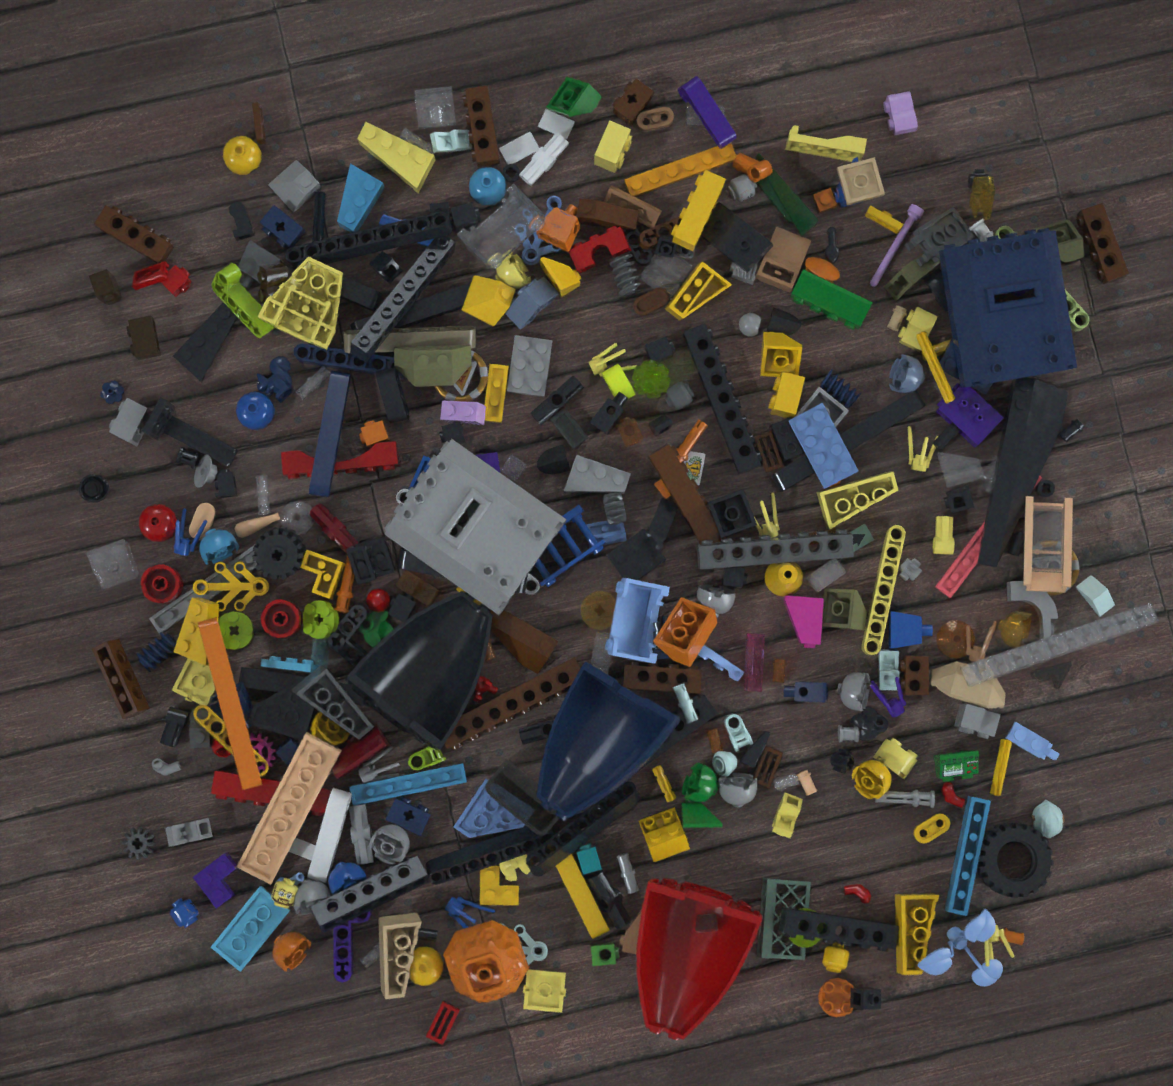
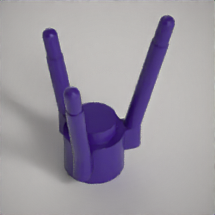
M895 677L899 700L896 697L887 700L876 683L871 681V689L887 708L892 718L905 712L903 706L907 703L903 698L898 677Z

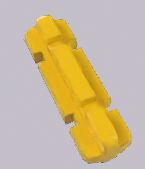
M662 766L654 767L652 771L657 776L656 780L662 793H665L666 801L671 802L675 800V793L671 790L672 787L666 774L664 775Z

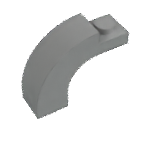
M1023 581L1007 582V602L1022 601L1033 606L1039 617L1040 639L1051 638V635L1054 634V625L1051 623V620L1058 619L1057 609L1052 598L1047 592L1026 591V585H1023Z

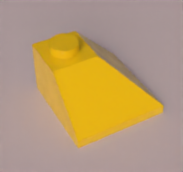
M545 257L540 258L541 268L554 288L559 292L561 298L580 286L579 280L581 277L576 269L572 270L568 265Z
M475 275L470 284L462 311L491 326H495L510 307L516 289L501 281Z
M763 332L760 376L777 377L782 372L799 376L802 345L784 333Z

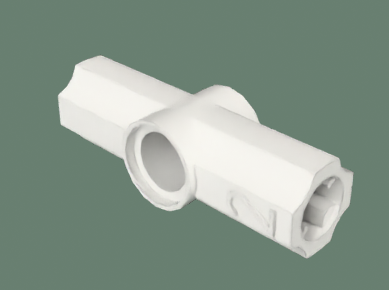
M556 132L544 147H540L536 151L531 162L521 171L519 176L532 186L544 172H547L557 160L556 158L569 145V142Z

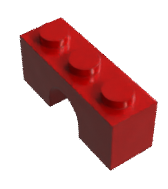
M613 226L607 229V233L603 235L596 234L589 238L590 241L585 243L578 242L572 245L569 254L577 272L583 273L597 266L594 255L599 248H609L614 258L631 251L632 249L623 229Z

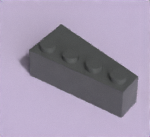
M322 665L292 689L295 694L357 739L363 737L373 728L369 720L330 672Z

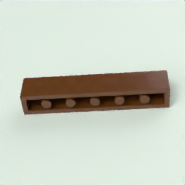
M666 444L647 455L699 544H701L702 540L721 542L723 538L720 537L713 516L706 507L708 505L707 500L697 492L696 489L699 487L693 478L690 480L687 473L689 470L684 462L680 463L677 456H679V453L674 445Z

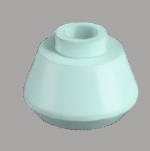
M716 752L712 760L714 770L723 777L729 776L737 767L736 756L731 752Z

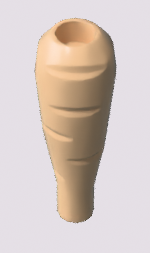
M277 512L272 515L246 520L236 524L234 529L238 537L244 538L280 520V516Z

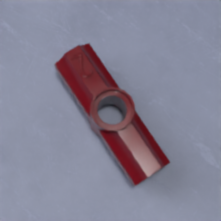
M318 503L308 513L322 527L321 530L332 541H335L346 554L347 548L359 543L346 530V526L336 516L334 517L323 504Z

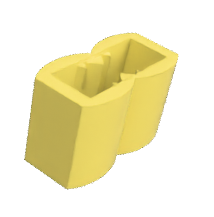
M916 307L915 310L911 309L906 318L909 321L907 326H903L898 334V337H900L899 343L920 352L922 349L916 335L925 331L929 336L938 316L919 307Z

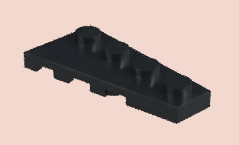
M223 302L173 357L202 383L206 372L210 369L216 354L220 351L225 338L229 335L238 317Z

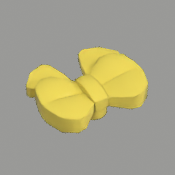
M527 854L499 863L500 870L507 880H517L515 869L518 867L524 874L530 872L526 864Z

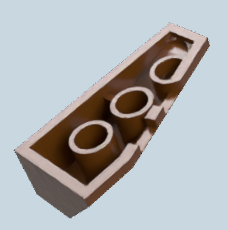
M490 609L489 613L493 615L491 631L521 665L538 674L558 641L505 610L498 615Z

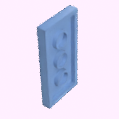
M823 403L788 421L824 489L858 472Z

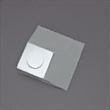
M297 160L268 184L293 213L314 196L316 191L321 189L319 182Z

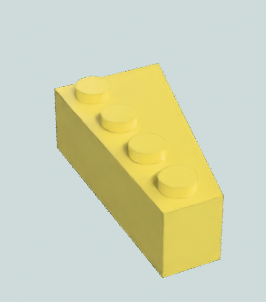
M365 122L357 138L359 144L419 194L435 162L434 155Z
M889 471L816 492L826 529H832L874 503L898 491L894 472Z

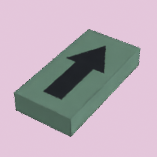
M865 524L850 532L853 534L854 552L874 541ZM836 540L831 543L833 547L837 544Z

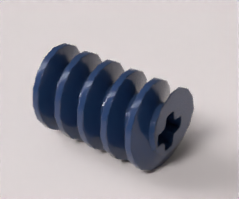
M831 370L820 383V388H826V392L828 394L832 393V397L834 399L838 398V402L844 403V407H851L861 393L855 395L856 388L849 390L851 384L843 385L844 378L837 381L839 374L831 376L833 371Z
M160 632L161 639L154 637L156 644L154 645L149 642V650L143 647V655L138 652L136 653L140 663L150 673V667L153 669L157 668L156 662L159 664L163 663L161 657L168 659L169 655L167 652L174 653L173 647L176 646L177 641L168 632L167 634Z

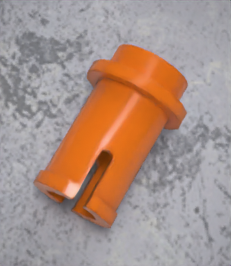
M1007 928L1003 929L1009 943L1023 944L1024 933L1009 931Z

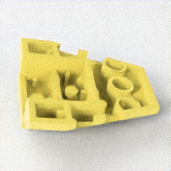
M307 257L292 273V276L285 283H282L272 296L266 299L258 318L310 345L327 350L336 333L343 272L311 257Z

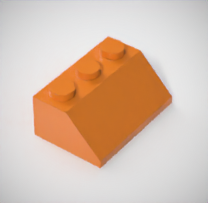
M681 597L653 640L654 644L673 661L691 667L717 625L715 610Z

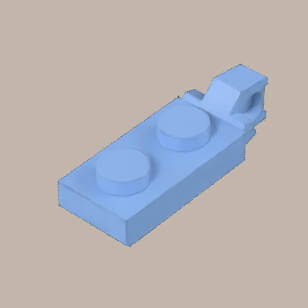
M706 645L702 647L698 654L705 660L708 658L715 662L713 665L721 671L724 668L728 670L729 678L739 681L744 674L743 670Z
M1017 722L1013 723L1005 739L1010 740L1037 758L1044 760L1047 756L1052 760H1057L1059 756L1058 752L1051 749L1053 744Z

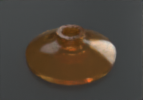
M959 620L948 621L938 630L936 636L937 646L945 656L954 659L966 656V626L968 624ZM970 627L971 648L973 649V646L975 644V635ZM956 635L960 637L958 643L954 642V636Z

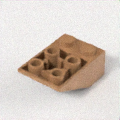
M776 226L770 241L773 247L764 255L755 279L790 293L812 240Z

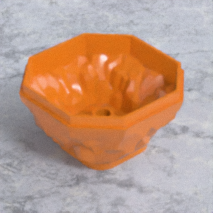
M493 920L455 931L443 954L455 991L479 1003L499 1000L506 995L516 992L529 969L518 933Z

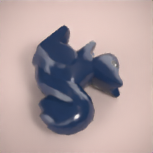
M278 356L270 362L269 368L273 374L270 378L267 379L257 373L258 390L260 392L266 391L265 393L268 397L276 393L275 397L280 403L293 391L292 378L288 373L291 369V363L286 357Z

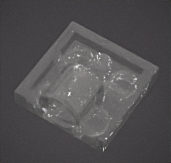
M452 86L414 90L419 129L456 125Z

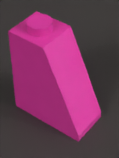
M784 596L783 601L799 644H804V648L815 649L816 645H821L824 598Z

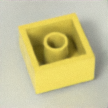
M609 120L596 150L594 165L613 173L616 172L617 168L621 169L625 159L624 151L628 152L632 144L631 129Z

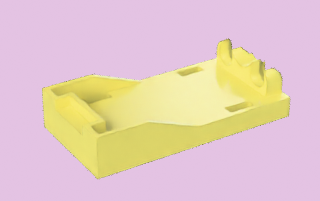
M794 125L789 132L785 150L852 162L857 157L861 161L867 139L854 136H843L833 139L798 134L799 126Z

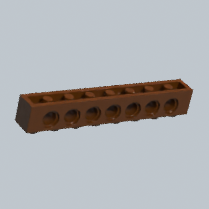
M575 657L462 715L445 742L446 748H452L454 751L463 746V741L469 739L471 742L481 737L480 732L486 730L488 733L498 728L496 724L501 721L506 724L515 719L513 715L519 712L523 715L531 711L530 706L536 703L540 706L548 702V697L555 694L558 697L566 692L565 688L572 685L580 671ZM560 673H567L569 675V681L566 684L558 681ZM546 681L552 684V690L548 693L541 690V684ZM528 690L533 691L535 694V698L531 702L524 699V693ZM510 699H514L518 703V707L513 711L507 708V702ZM493 708L499 709L501 713L500 717L496 720L490 717V711ZM474 718H482L483 726L481 728L473 726ZM458 726H463L466 729L464 737L456 735L455 730Z

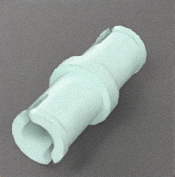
M685 684L673 687L679 701L678 706L683 711L686 723L698 720L692 705L693 700L689 698Z

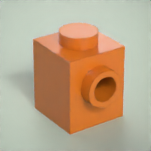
M372 420L364 423V427H361L362 433L359 436L362 444H366L368 448L373 447L376 443L390 441L382 420L378 422Z

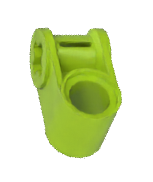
M428 746L412 754L409 757L408 764L413 770H421L447 759L443 757L441 750H435ZM420 756L423 763L420 767L412 765L413 757Z

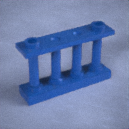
M581 505L576 506L562 516L566 519V522L557 533H560L576 558L566 564L552 542H550L546 548L560 569L550 575L542 561L538 559L534 565L544 578L539 583L541 586H551L557 581L555 578L591 553L596 555L604 549L603 545L606 542L601 540L598 543L583 521L581 514L585 511ZM570 521L577 524L592 546L584 553L580 551L566 530V524Z

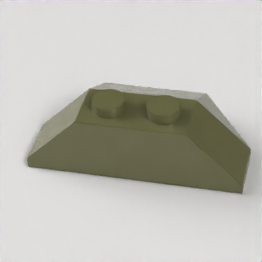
M471 345L394 347L395 367L415 387L454 385L472 365Z

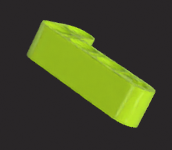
M230 263L216 273L212 281V289L256 337L262 338L275 327L258 318L262 306L239 283L242 276L239 267L234 263Z

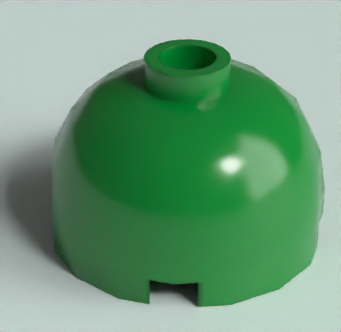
M699 762L691 767L690 770H693L690 777L686 775L682 787V794L685 795L684 798L696 803L709 800L718 791L715 772Z

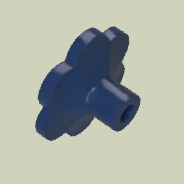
M117 381L106 382L102 385L103 390L100 396L108 404L122 400L124 388L119 386Z

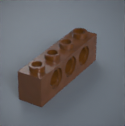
M488 85L465 89L466 95H462L464 107L468 106L469 113L465 115L467 125H471L472 132H468L469 141L474 143L475 150H471L473 162L477 161V167L500 164ZM476 105H481L483 109L479 112H475L473 110V107ZM479 123L486 125L483 130L476 129V125ZM483 141L489 144L485 149L479 147V144Z
M1103 203L1081 210L1077 214L1076 220L1078 226L1083 229L1085 244L1089 245L1091 251L1090 258L1097 266L1098 270H1096L1098 279L1102 280L1104 285L1126 277L1129 271ZM1091 223L1097 224L1098 231L1091 228ZM1097 241H1103L1105 248H1100ZM1104 258L1110 259L1112 265L1107 266L1104 263Z
M105 205L94 223L99 230L157 264L167 260L174 248L168 237L162 234L159 237L154 234L155 230L147 225L142 227L137 224L139 221L130 215L125 217L117 207L112 206L110 208ZM123 221L122 227L116 229L115 223ZM138 230L139 235L136 238H131V233ZM150 240H155V245L148 248L147 243Z
M109 640L93 648L92 651L122 719L135 717L150 709L120 640Z
M629 661L628 665H624L623 687L626 689L675 692L673 687L680 685L676 681V676L679 673H683L687 677L685 683L687 693L700 694L702 670H698V666H686V669H678L679 665L667 664V668L659 667L658 663H648V666H640V662ZM642 670L646 671L649 675L648 680L645 682L640 681L637 677L638 673ZM659 672L667 674L668 679L665 683H660L657 680Z

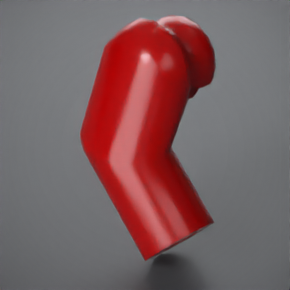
M945 782L941 789L944 800L947 803L962 808L965 799L955 795L954 785L951 782Z
M863 885L843 886L844 895L856 894L862 903L870 902L871 893Z

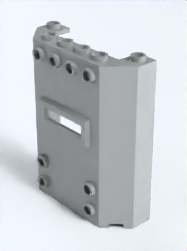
M451 439L450 442H445L438 456L434 455L428 463L430 465L426 472L422 471L418 476L416 487H411L406 493V501L403 504L399 503L394 510L396 515L384 528L386 530L385 535L500 615L546 547L562 528L566 519ZM472 500H476L480 503L479 507L457 538L449 534Z

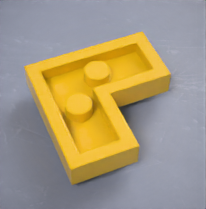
M494 865L480 870V905H519V885H500V866Z

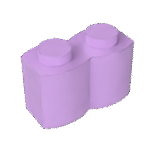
M910 91L888 95L884 102V110L890 117L888 120L889 131H892L893 135L916 131L918 125Z

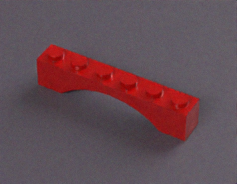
M397 442L376 443L361 456L351 460L336 462L333 476L338 475V472L345 471V474H355L357 470L375 472L376 468H383L385 471L395 470V466H399ZM300 450L281 452L283 475L288 477L289 480L300 479V475H307V478H311L315 458L308 456Z

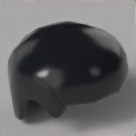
M89 474L79 484L80 496L89 503H98L104 500L109 493V484L100 475Z

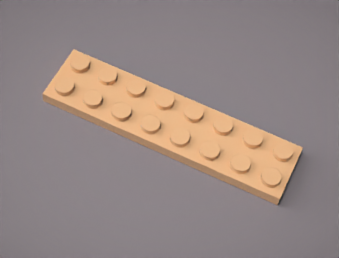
M306 732L237 868L270 885L272 884L341 752L340 749Z

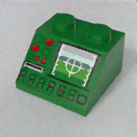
M978 750L933 755L936 776L939 779L942 778L943 782L953 781L956 776L968 779L973 778V774H978Z

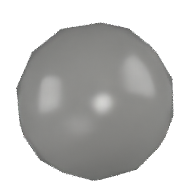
M755 313L743 315L739 321L740 331L748 337L758 335L761 318Z

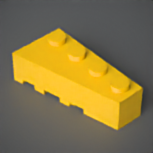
M705 170L703 175H698L695 182L697 188L695 192H690L687 202L690 203L687 208L683 207L679 218L682 220L679 225L675 224L671 235L674 236L673 243L691 251L694 250L703 232L704 225L707 224L712 209H714L726 181L725 178L708 170Z
M895 894L896 925L899 926L896 944L897 973L902 975H921L923 973V970L917 964L927 954V944L931 936L930 930L935 917L936 902H938L939 898L938 894Z

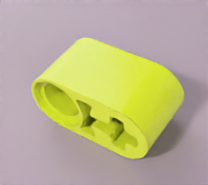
M619 364L601 373L614 398L618 392L624 394L628 399L636 395Z

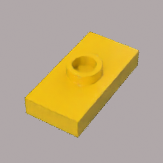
M871 205L865 214L867 218L895 234H898L903 226L901 222L892 218L889 212H881Z

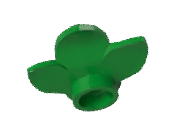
M387 611L372 612L365 620L370 622V627L364 628L362 624L358 629L364 634L365 642L372 647H375L381 641V638H385L393 630L392 625L385 621L388 617Z

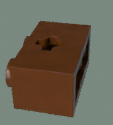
M636 78L633 82H629L626 85L623 96H618L612 105L614 106L613 114L630 126L633 125L638 115L654 96V91ZM634 98L635 103L632 102L631 104H629V100H633Z

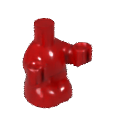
M480 675L475 687L476 692L473 701L480 703L484 692L488 691L495 695L498 688L492 685L490 679Z

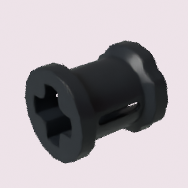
M181 447L176 457V463H184L195 469L201 454L192 453Z

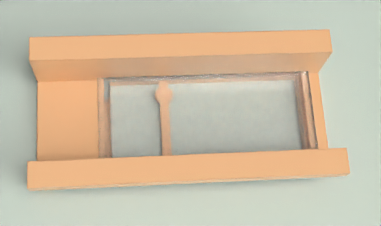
M1026 496L1023 585H1026V591L1065 593L1067 587L1071 588L1073 498H1065L1063 504L1033 502L1034 497Z

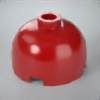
M154 504L142 511L139 517V528L146 539L153 542H163L169 540L175 534L177 518L171 508L163 504Z

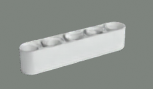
M337 788L332 789L307 878L327 883L352 793Z

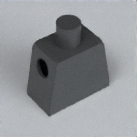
M250 240L238 265L241 273L244 274L239 283L246 289H249L254 281L261 285L257 277L260 266L282 261Z

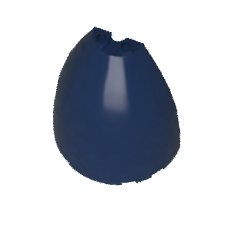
M585 661L555 717L545 746L537 791V798L542 801L541 806L548 811L554 809L557 811L555 815L566 821L567 818L597 803L618 789L640 770L680 722L679 718L651 700L643 699L621 686L616 679Z

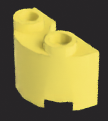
M894 738L891 741L885 739L873 758L883 763L905 780L916 764L918 755L910 749L907 751L902 749V744Z

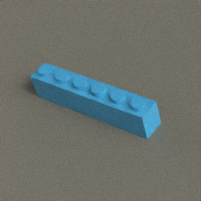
M971 796L967 797L944 908L947 912L964 916L968 914L991 803L989 800Z

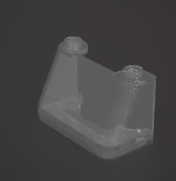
M515 184L507 189L509 197L507 200L505 198L502 199L503 205L477 228L472 226L471 231H466L463 228L457 233L462 245L489 269L499 267L509 254L536 230H540L545 225L543 212Z

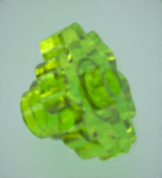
M654 360L643 361L641 366L635 367L632 375V380L635 382L634 389L640 395L646 394L650 399L660 397L662 392H667L671 383V379L668 377L669 370L665 368L663 363L656 364Z

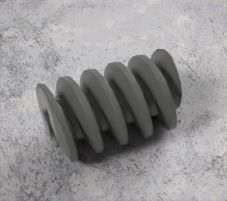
M632 254L618 256L610 263L611 267H614L612 273L617 275L614 280L619 282L616 287L622 289L618 292L619 296H631L642 291L636 289L641 283L634 282L639 276L632 275L637 269L630 268L635 262L628 261L633 256Z

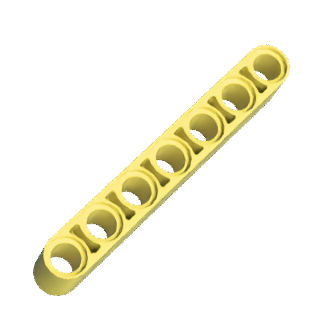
M900 525L890 527L885 535L862 641V651L866 655H875L881 650L905 540V530ZM893 529L900 532L899 539H894L891 536ZM889 548H893L896 551L895 558H890L887 555ZM884 567L891 568L892 575L890 577L883 574ZM881 585H884L888 588V593L886 596H883L879 593V587ZM877 604H881L884 607L882 614L875 612ZM872 623L879 624L880 630L878 633L871 631ZM869 641L874 642L876 645L874 652L867 650V643Z

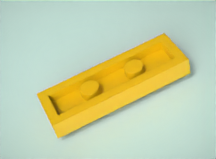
M489 365L485 397V421L502 423L509 366Z

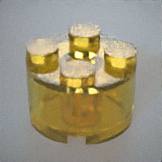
M595 591L589 594L581 604L583 622L594 630L601 631L610 628L616 599L605 591ZM598 606H602V609L605 610V613H602L601 616H597V612H594V609H598Z

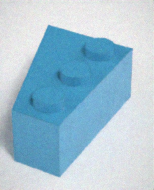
M351 163L337 222L341 228L353 233L360 230L385 187L383 182Z

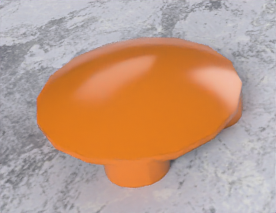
M809 257L805 260L806 271L831 283L840 278L838 269L830 262L817 257Z
M833 978L824 982L818 994L819 1005L822 1010L833 1017H842L850 1014L853 1011V1008H850V991L854 986L841 978Z

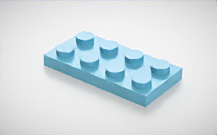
M259 886L211 946L214 951L240 972L291 910L274 905V901L271 899L272 894L262 886Z

